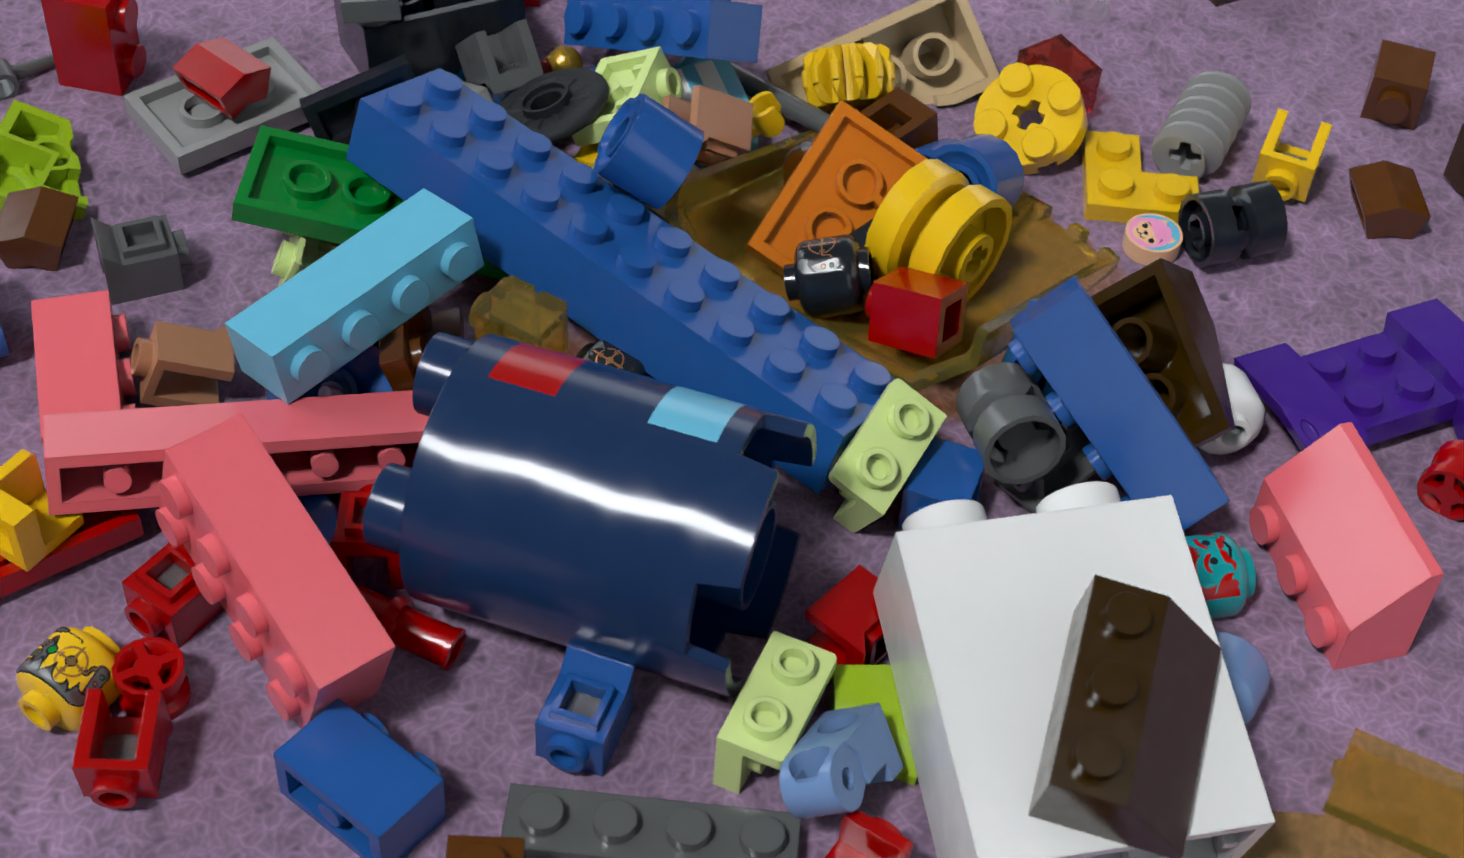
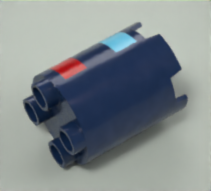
M443 332L435 334L423 351L413 384L412 401L414 410L419 414L429 416L413 466L409 468L396 463H390L381 471L370 492L363 518V538L365 543L399 554L401 577L407 593L412 598L564 646L570 645L634 665L635 668L729 697H735L739 694L743 679L731 675V660L717 655L726 633L768 639L790 578L801 539V534L776 523L777 503L771 501L779 480V471L775 470V463L779 461L812 467L817 453L815 426L809 422L497 334L485 335L475 342Z

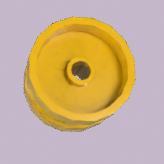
M939 159L923 160L910 168L892 186L877 209L869 227L864 247L869 246L875 276L881 278L903 266L969 283L968 302L983 286L997 265L1006 246L1012 225V206L1005 198L981 184L969 185V181L961 172Z

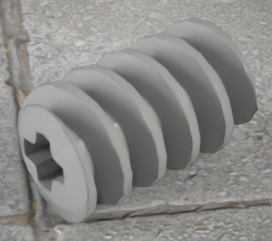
M1220 71L1202 72L1189 80L1152 144L1153 161L1163 174L1175 173L1183 176L1198 177L1199 180L1204 175L1214 173L1221 166L1224 156L1230 150L1231 143L1236 139L1238 131L1243 126L1244 119L1251 110L1252 99L1250 91L1244 83L1233 75Z

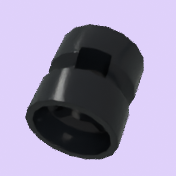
M1268 181L1232 186L1227 192L1223 189L1187 195L1181 202L1178 215V225L1183 233V248L1198 268L1231 263L1238 257L1241 259H1251L1276 254L1284 247L1287 238L1288 221L1286 208L1280 193Z

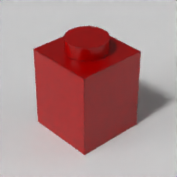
M903 266L873 282L865 302V314L870 319L867 341L936 359L962 342L969 283Z

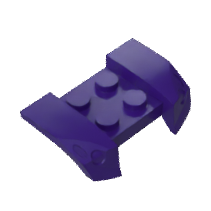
M1437 298L1388 312L1384 330L1381 333L1311 354L1300 356L1287 343H1283L1234 358V366L1245 372L1257 394L1284 424L1300 452L1337 425L1347 422L1353 423L1367 448L1369 445L1448 420H1452L1457 439L1464 440V322Z

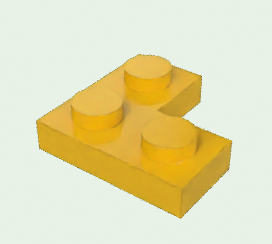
M1086 131L1081 143L1084 219L1127 223L1136 215L1156 213L1164 215L1178 224L1182 200L1187 195L1199 193L1198 177L1183 176L1175 173L1142 172L1139 135L1122 134L1115 131Z

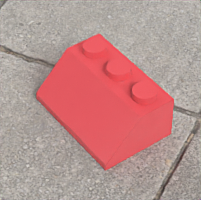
M1341 423L1266 476L1255 505L1251 508L1249 514L1250 529L1255 541L1260 545L1266 546L1276 565L1280 587L1284 593L1294 597L1305 617V629L1309 640L1315 647L1322 648L1333 670L1407 655L1444 576V572L1353 423Z

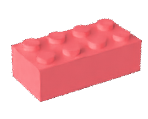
M242 412L164 451L162 480L158 482L161 496L160 507L155 511L157 522L168 542L175 548L183 544L196 564L192 567V575L203 597L211 605L220 602L233 622L228 626L229 633L241 656L249 663L256 659L269 678L270 682L266 683V691L278 714L285 721L294 718L302 729L337 698L353 708L376 695L380 690L396 646Z

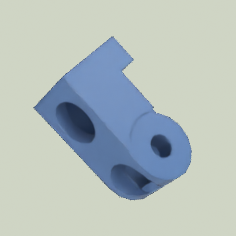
M880 703L823 712L784 758L779 775L780 791L784 804L795 818L804 819L854 812L863 801L866 784L893 781L904 766Z

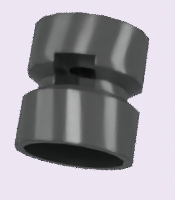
M1009 362L989 364L974 372L962 384L956 397V410L967 432L973 439V444L991 477L1001 483L1014 485L1033 482L1048 474L1059 463L1065 451L1066 435L1033 376H1029L1020 364Z

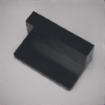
M404 54L303 97L299 101L315 137L349 145L360 99L416 77Z

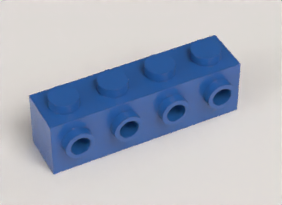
M567 0V7L564 13V44L627 51H640L660 46L663 53L668 55L757 63L763 5L731 2V0Z
M1076 275L1010 319L1013 333L1017 337L1008 343L1012 353L1029 376H1032L1039 370L1054 390L1045 396L1049 405L1067 429L1076 423L1080 426L1091 442L1082 448L1084 454L1104 481L1112 475L1116 477L1127 495L1120 499L1121 502L1172 495L1184 531L1230 501L1220 481Z

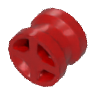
M1457 439L1447 441L1438 448L1432 459V465L1424 470L1417 483V494L1423 505L1455 521L1464 520V440Z
M145 637L125 645L114 657L115 663L111 667L115 688L120 693L118 698L121 711L126 717H142L146 690L162 691L171 721L179 717L188 707L191 689L186 675L183 653L174 642L161 637ZM149 683L152 689H145L144 684Z

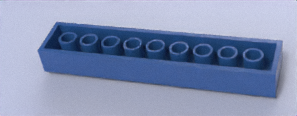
M439 68L360 99L346 156L348 161L404 201L425 188L471 216L474 220L483 257L598 339L605 340L638 359L643 364L645 372L653 378L812 423L817 434V453L813 466L809 467L776 461L775 465L816 494H820L833 484L829 480V473L887 385L895 379L885 367L867 360L841 342L832 331L816 325L791 308L785 299L757 285L741 274L734 264L713 255L694 242L688 233L669 225L647 210L637 198L624 194L599 177L594 172V169L577 162L552 145L546 136L533 132L508 115L502 106L486 100L471 90L456 75Z

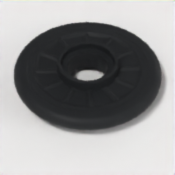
M567 68L546 73L528 81L520 88L512 91L499 105L515 120L533 132L546 136L552 144H555L576 134L600 114L607 103L609 87L606 79L594 70Z

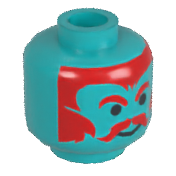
M1224 532L1185 536L1211 619L1237 615L1245 605L1246 598L1252 597L1255 591L1256 573L1251 554L1243 545L1238 546L1236 541Z

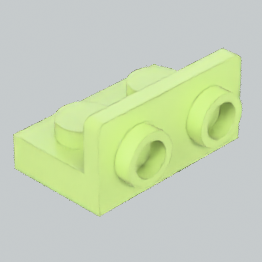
M660 46L601 58L595 71L601 74L608 83L609 96L607 103L600 114L585 128L572 135V138L577 147L600 143L608 124L626 100L636 98L639 94H645L661 105L662 98L668 95L681 99V78L677 70L670 66Z
M899 378L894 379L887 385L828 476L830 482L840 489L839 494L846 498L833 519L853 533L884 516L947 417L944 412Z
M773 630L716 737L714 785L739 794L751 771L762 774L767 766L777 770L781 769L784 758L799 742L836 668L837 656L834 653Z

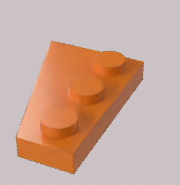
M841 100L832 111L743 250L784 277V265L794 263L795 250L801 242L830 236L849 235L874 218L877 209L892 186L910 168L927 158Z

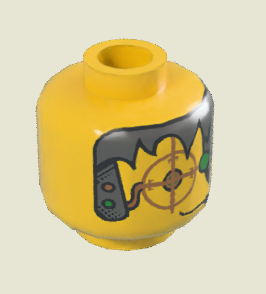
M85 626L82 630L76 627H61L57 629L16 670L17 685L23 695L18 700L20 710L29 721L44 731H50L57 725L67 731L79 732L87 688L102 689L108 706L120 696L119 691L115 688L111 667L115 663L114 657L120 651V648L106 634L92 626Z

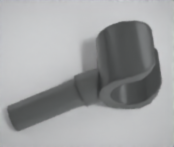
M53 54L10 65L6 59L0 57V101L17 95L20 88L19 80L55 68Z

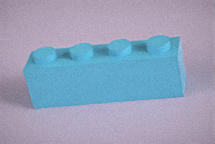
M423 188L224 323L241 371L289 405L482 268L484 262L474 220L468 214Z

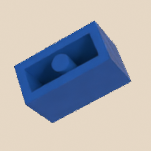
M339 698L273 753L280 792L361 858H404L446 819L445 781L438 767L424 754L416 752L411 755L393 741L386 727L375 716L367 712L360 715Z

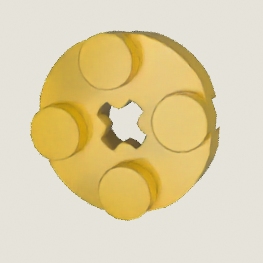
M1019 62L1004 67L999 77L984 90L977 103L973 122L976 134H991L1006 141L1019 157L1024 175L1040 173L1039 167L1048 166L1053 162H1056L1058 166L1067 161L1080 147L1088 125L1081 91L1067 74L1050 66H1027ZM1029 110H1038L1039 115L1044 119L1041 124L1031 123L1027 129H1021L1019 117Z

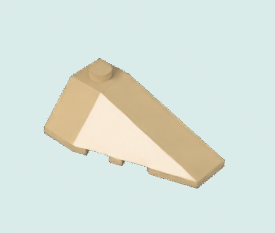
M919 0L765 70L770 83L807 102L806 93L802 85L801 72L803 71V57L808 53L816 51L819 47H831L835 44L843 45L852 42L882 44L890 48L891 59L895 65L896 83H894V89L899 86L925 105L934 104L935 107L955 105L977 95L999 77L996 65L968 0ZM784 116L787 121H794V120H792V119H790V118Z

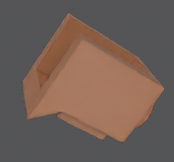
M702 85L692 87L691 102L672 95L662 98V105L704 131L702 147L695 162L711 167L735 160L737 157H741L750 151L753 136V103Z
M156 321L149 339L138 337L131 354L130 373L131 375L139 376L140 403L166 407L219 403L218 380L231 382L235 374L233 346L225 325L211 331Z

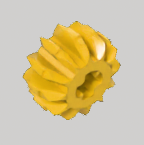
M872 42L835 44L831 47H819L816 51H811L803 57V71L801 74L807 102L821 110L833 111L841 100L854 109H863L894 90V83H896L895 65L891 59L890 48L882 44H874Z

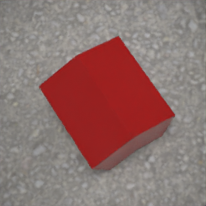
M224 37L196 43L172 67L186 90L232 120L249 103L267 99L272 67Z

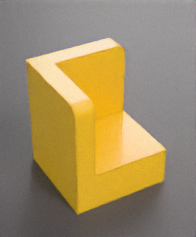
M21 449L0 466V556L28 572L84 524V518L82 513L49 516L47 489H45L37 457L26 449Z

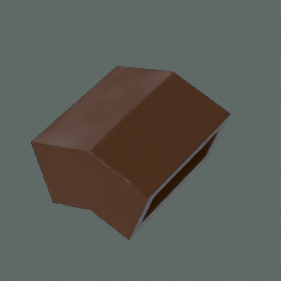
M1385 160L1349 168L1350 190L1366 238L1377 239L1391 235L1402 239H1413L1431 217L1414 169Z
M43 186L8 193L0 214V259L8 269L33 266L47 271H57L74 220L79 197Z

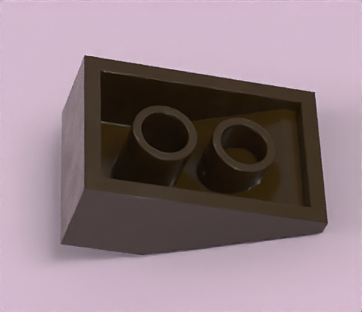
M1160 258L1091 296L1196 448L1235 429L1215 325L1192 271Z

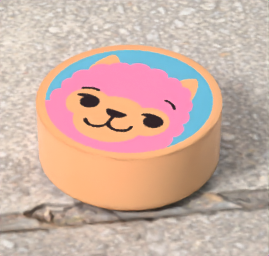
M1143 213L1132 217L1127 222L1122 240V248L1130 259L1144 266L1160 258L1174 262L1180 251L1183 233L1180 226L1172 219L1156 213Z

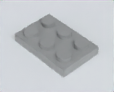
M270 37L242 48L272 67L267 99L249 103L234 120L186 90L177 75L123 95L126 113L179 174L182 175L254 145L261 125L288 131L307 123L308 121L301 108L299 99L323 88L274 37Z

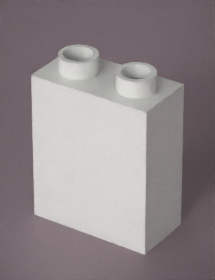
M1100 481L1084 482L1062 488L1048 495L1037 505L1036 513L987 520L983 505L977 501L966 499L948 500L929 505L914 512L904 521L902 531L895 532L873 595L937 858H1167L1028 816L1073 611L1094 575L1169 596L1220 647L1172 495L1121 502L1118 490L1113 484ZM1220 652L1182 858H1241L1275 823L1222 652Z

